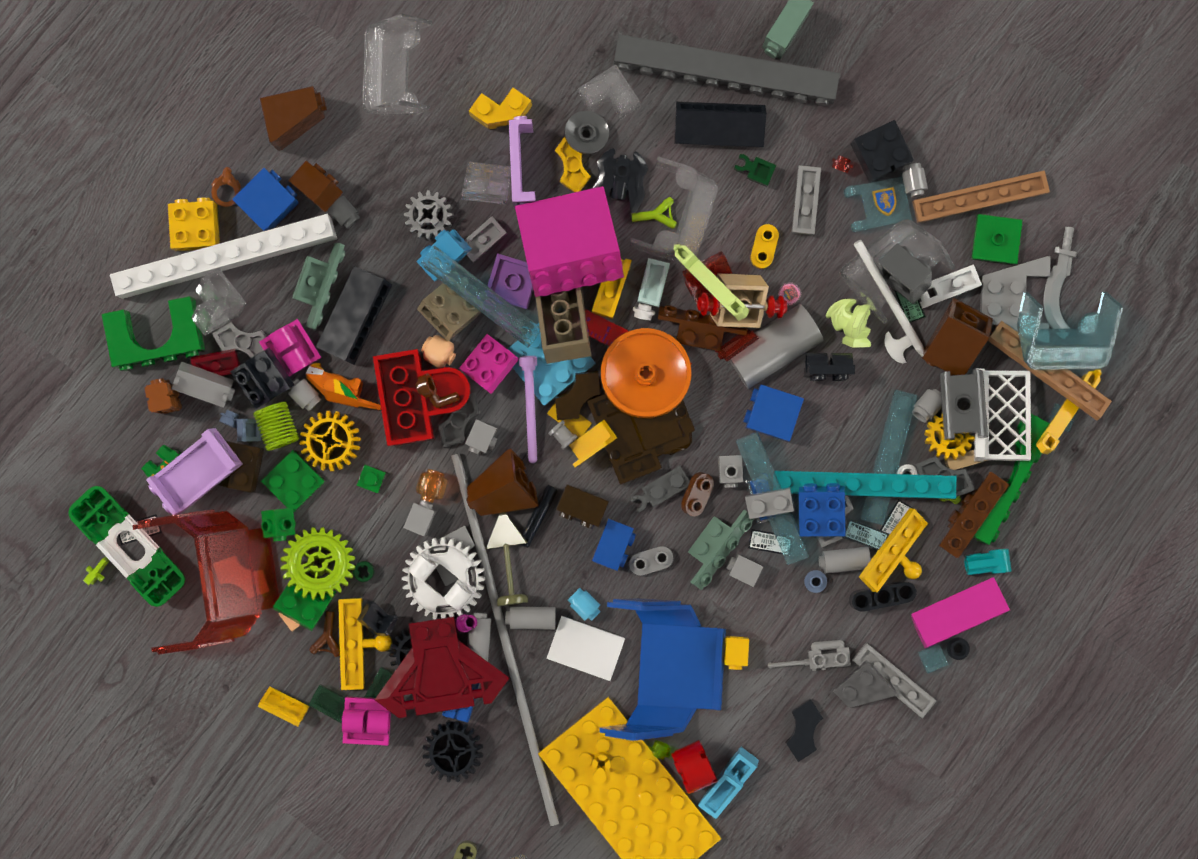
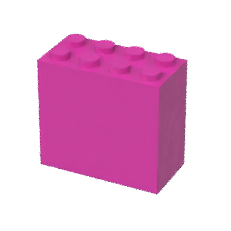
M603 186L515 206L535 297L548 296L552 293L570 291L574 288L592 286L596 283L614 281L624 277L620 250Z

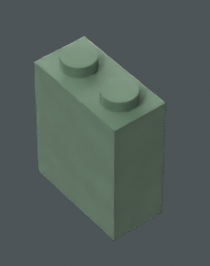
M789 0L763 43L762 48L765 49L764 52L774 59L776 57L779 59L783 57L807 19L814 2L810 0Z

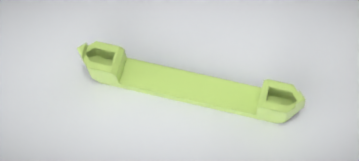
M674 244L675 257L738 321L746 318L750 310L685 245Z

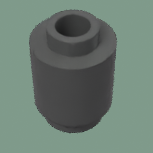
M345 196L338 197L327 210L341 226H345L347 229L360 219V216L357 214L358 211Z

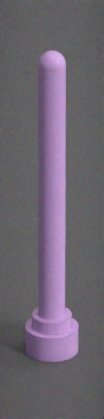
M520 356L519 366H522L525 377L528 460L530 463H536L537 441L533 370L537 366V356Z

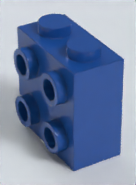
M265 168L232 199L263 231L274 229L299 204L295 199L297 193L289 186L284 188L279 183L282 179L273 170L268 172Z
M759 385L758 389H753L750 398L753 405L751 410L747 409L743 422L746 423L745 428L790 442L804 398Z
M808 483L804 484L803 487H799L800 536H845V486H840L838 483H830L823 487H817V484Z

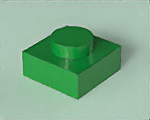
M364 465L356 486L379 493L386 472Z

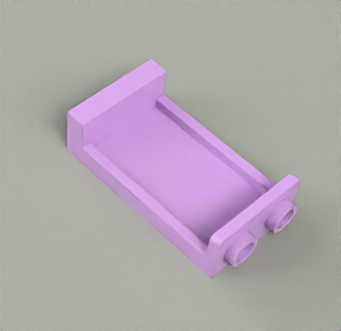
M516 116L514 120H509L512 203L514 209L517 205L536 201L535 191H522L520 134L533 133L532 119H527L526 116Z
M216 428L207 429L201 434L203 437L156 475L146 479L149 483L150 491L154 495L159 496L163 502V508L169 514H182L243 465Z

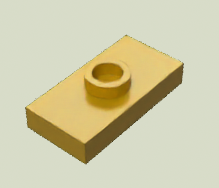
M270 686L258 705L259 708L299 727L310 707Z

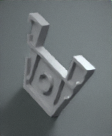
M1051 256L981 276L980 312L993 318L992 326L996 327L1003 321L1025 338L1033 339L1042 344L1049 343V323H1026V278L1050 277Z

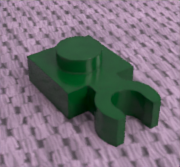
M740 154L739 159L745 162V166L735 165L734 170L740 173L749 172L747 179L767 187L777 165L758 157L755 158L754 162H751L748 156Z

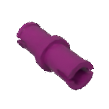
M463 614L455 619L457 632H469L472 628H476L478 623L473 615Z

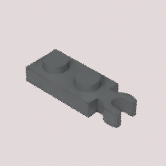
M680 465L642 488L645 493L644 495H635L630 500L631 502L636 499L642 501V506L636 509L637 512H641L646 508L647 503L650 502L652 507L657 506L687 488L690 481Z

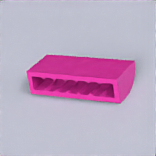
M993 577L912 613L911 617L919 638L926 649L1000 616L1010 609Z

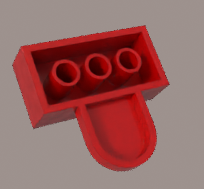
M418 349L373 356L387 446L391 447L433 440L431 416L456 412L463 408L469 400L470 384L466 376L461 371L450 367L423 371L421 355ZM427 373L430 374L435 382L436 393L439 398L457 392L460 400L440 408H435L429 397L425 398L418 393L416 389L418 377Z

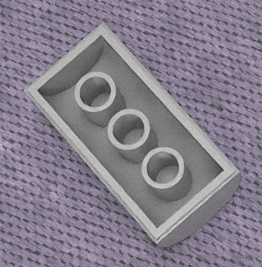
M798 304L787 311L782 318H776L724 351L746 388L750 389L824 340L813 318L801 304Z

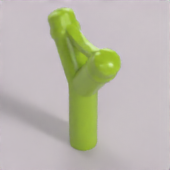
M668 197L653 211L631 213L632 222L655 219L674 229L677 225L671 214V206L674 200ZM668 208L670 218L662 214Z

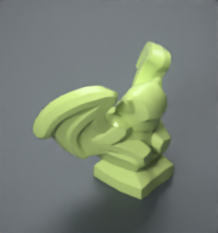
M843 299L835 302L828 309L826 317L831 318L836 331H844L846 336L843 338L842 343L852 348L871 347V342L867 339L871 329L866 326L870 315V305H857L852 313V307L856 303L855 299Z

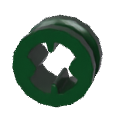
M362 561L355 565L353 574L358 581L366 582L374 576L375 569L371 563ZM360 566L362 568L368 567L367 572L370 573L368 577L366 575L363 578L360 576L361 572L358 570Z

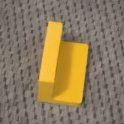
M605 420L598 423L569 445L579 459L573 463L574 467L582 464L617 439Z

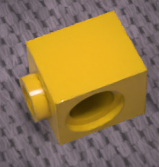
M725 636L724 664L729 665V669L742 670V666H748L749 638Z

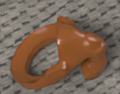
M225 167L223 173L213 180L211 193L213 200L218 205L229 207L236 203L233 200L228 202L221 201L217 196L218 188L225 184L230 185L235 191V197L240 192L241 186L239 181L232 175L231 168Z

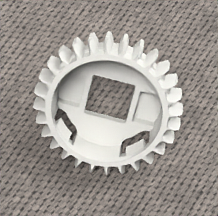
M445 537L441 538L440 543H438L436 538H433L432 545L428 541L424 542L425 549L418 545L416 547L418 554L412 551L410 555L413 560L407 559L405 561L410 566L402 570L408 573L407 576L402 577V580L408 581V584L403 586V589L410 590L406 598L413 596L414 599L411 605L418 603V612L424 608V616H427L430 612L433 613V619H436L438 614H441V618H446L447 614H449V617H455V612L460 616L463 615L462 609L467 612L471 610L468 604L473 606L477 604L474 597L481 598L482 594L477 592V590L484 589V586L479 584V582L485 580V577L479 576L484 571V568H477L481 560L474 561L473 558L477 553L469 554V545L464 549L461 548L462 541L454 545V538H451L448 543H446ZM446 548H449L448 551L445 553H429L433 549L434 551L446 550ZM438 564L444 566L458 578L445 596H442L425 582ZM471 566L473 567V569L470 570L472 575V582H474L473 586H471L469 583L468 569Z

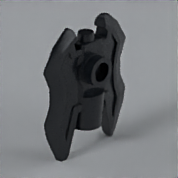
M609 149L597 161L599 175L593 188L603 186L606 199L612 188L611 198L625 200L628 190L630 211L635 213L646 194L643 181L648 171L647 164L644 158L636 151L632 156L634 158L633 161H630V159H627V155H620V158L614 159L615 149Z

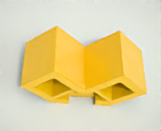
M515 88L511 89L501 105H498L481 93L470 108L469 114L470 117L487 129H494L509 125V120H514L516 116H526L532 107V101Z

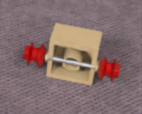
M717 275V278L750 310L747 317L740 321L713 295L710 298L707 293H703L697 301L698 311H701L703 316L710 311V315L716 325L722 327L760 328L764 311L769 318H772L774 314L778 318H782L788 308L787 301L784 300L783 296H779L777 300L774 299L773 295L767 298L769 286L761 275Z

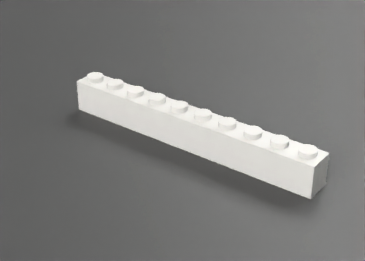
M328 214L116 272L110 274L115 296L124 299L336 240L337 236L332 218Z

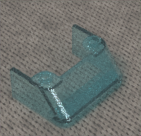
M1024 292L1017 321V330L1024 362L1031 369H1100L1109 363L1123 311V306L1109 293L1102 292L1098 312L1085 314L1079 321L1078 329H1039L1044 307L1028 292Z

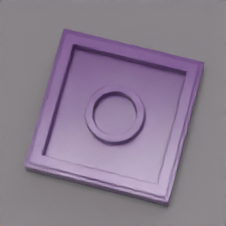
M497 253L484 296L528 310L533 286L527 262Z

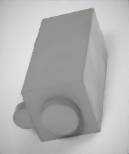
M181 362L172 386V390L223 408L226 400L231 402L235 391L234 388H231L234 380Z

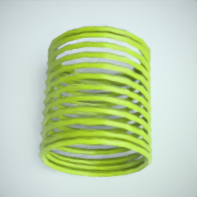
M287 402L276 403L253 413L255 420H258L256 421L257 427H260L258 430H262L260 434H263L261 437H265L262 440L265 441L263 444H267L265 446L267 451L289 445L300 439L296 432L297 429H294L296 426L292 422L293 419H291V412L287 408Z

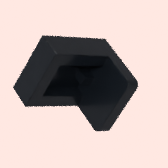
M368 601L357 620L374 635L388 636L394 630L398 617L396 615H388L374 601Z

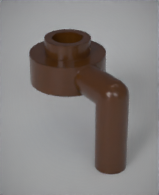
M427 373L418 377V382H416L418 393L425 398L429 397L435 408H440L460 400L457 392L439 398L436 393L435 382L430 374Z

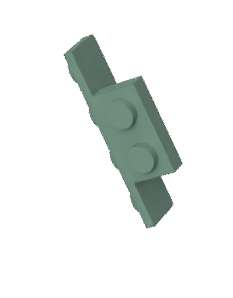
M334 243L328 263L307 256L292 298L312 305L305 326L307 328L315 330L322 322L323 314L321 312L324 305H327L330 299L329 289L331 284H334L337 279L338 272L336 269L345 256L344 244Z
M742 511L731 528L714 516L689 549L688 553L703 563V566L691 581L700 590L709 585L714 573L723 566L731 550L737 547L739 539L751 528L754 518L749 519L747 511Z

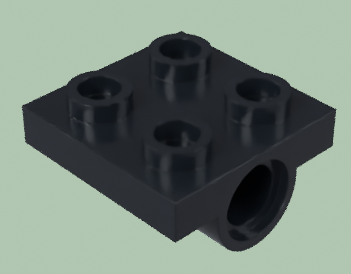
M806 353L804 377H810V381L826 380V377H832V381H846L849 379V376L855 374L852 353H831L830 365H828L827 353Z

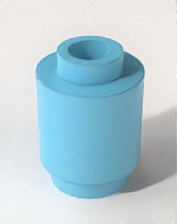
M581 588L568 599L571 603L570 607L584 621L588 618L592 621L601 612L598 609L600 604L586 590L583 591Z

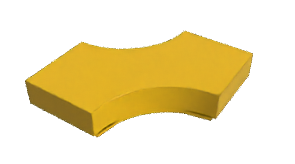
M564 137L555 149L564 165V172L560 183L575 193L582 191L591 176L583 167V153H579L571 148Z

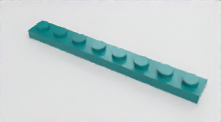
M774 471L773 490L791 488L792 494H799V487H803L804 484L813 483L817 484V487H823L830 483H838L840 486H845V496L956 499L957 476Z

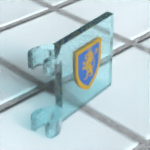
M903 177L852 185L844 189V196L846 198L861 194L866 220L852 223L851 229L853 232L912 220Z

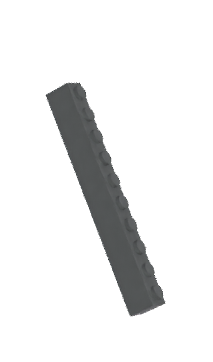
M621 34L618 36L614 66H618V69L622 71L635 69L640 70V73L644 75L658 73L667 79H675V77L684 78V81L689 83L703 81L706 82V85L718 87L720 84L726 85L728 89L740 91L743 88L750 90V93L758 95L765 92L771 93L772 97L775 98L794 97V100L797 102L811 100L816 101V104L820 106H829V104L834 103L840 73Z

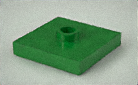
M978 214L976 216L971 259L1016 265L1018 262L1023 220Z

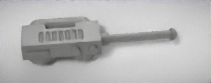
M843 640L814 642L811 645V650H808V659L778 663L769 662L768 668L809 665L812 671H816L817 668L826 670L828 667H847L851 665L849 647H845ZM836 649V652L821 653L822 650Z

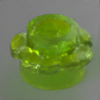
M655 740L653 746H650V749L653 751L652 755L664 760L665 757L671 756L670 750L672 747L665 742Z

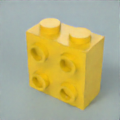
M197 198V202L177 199L175 203L168 204L170 248L172 250H199L220 244L218 204L211 201V198Z

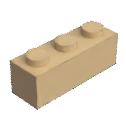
M965 449V456L963 457L958 454L957 460H954L952 456H949L947 461L945 460L946 467L952 470L981 462H974V449Z

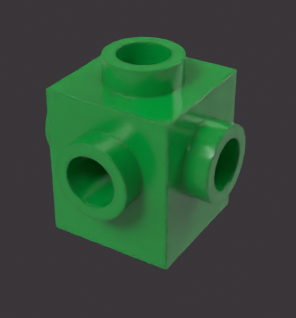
M293 508L261 511V528L264 538L273 537L274 542L287 540L286 536L295 535L296 524Z

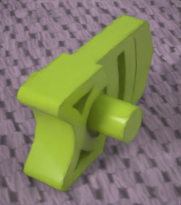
M105 556L94 569L88 566L86 571L89 574L83 581L87 585H94L97 580L102 582L105 577L100 573L110 560Z

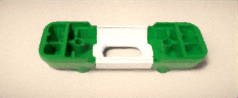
M100 486L91 487L71 505L68 512L71 521L102 551L151 606L158 607L164 605L184 586V573L106 489ZM129 531L143 545L145 555L139 561L132 560L117 544V536L121 532Z

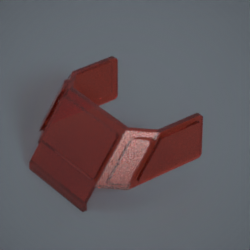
M215 509L137 521V525H132L133 530L176 524L192 536L195 541L207 621L195 639L155 646L151 648L152 652H158L159 655L234 642V638L243 637L248 634L262 613L261 610L273 608L278 600L279 593L270 537L264 538L262 528L249 530L245 524L228 511L215 512Z

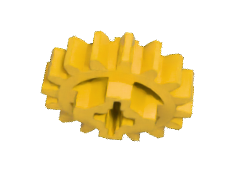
M941 414V418L935 415L933 417L934 423L929 421L927 424L929 429L925 430L924 433L925 436H928L925 444H931L929 451L936 450L937 458L943 454L946 461L949 456H952L954 460H957L958 454L964 457L966 454L965 449H971L972 445L969 442H973L975 437L969 435L971 433H964V436L962 434H955V440H944L943 415ZM935 436L939 438L940 444L937 443Z

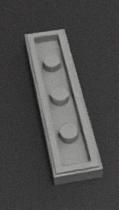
M865 643L852 659L858 666L867 660L897 691L895 696L921 718L936 703L933 697L869 644Z

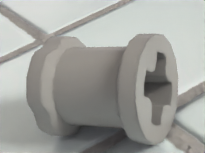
M562 420L548 434L550 436L553 435L564 450L578 436L576 434L573 435Z

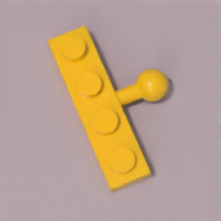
M908 509L860 574L859 578L872 592H878L899 563L904 567V574L907 578L917 579L922 573L920 564L911 562L905 556L928 524L915 509Z
M362 598L338 599L341 690L365 689L364 648H376L378 651L386 652L391 648L392 639L389 635L377 636L375 639H363V625L357 620L362 612Z

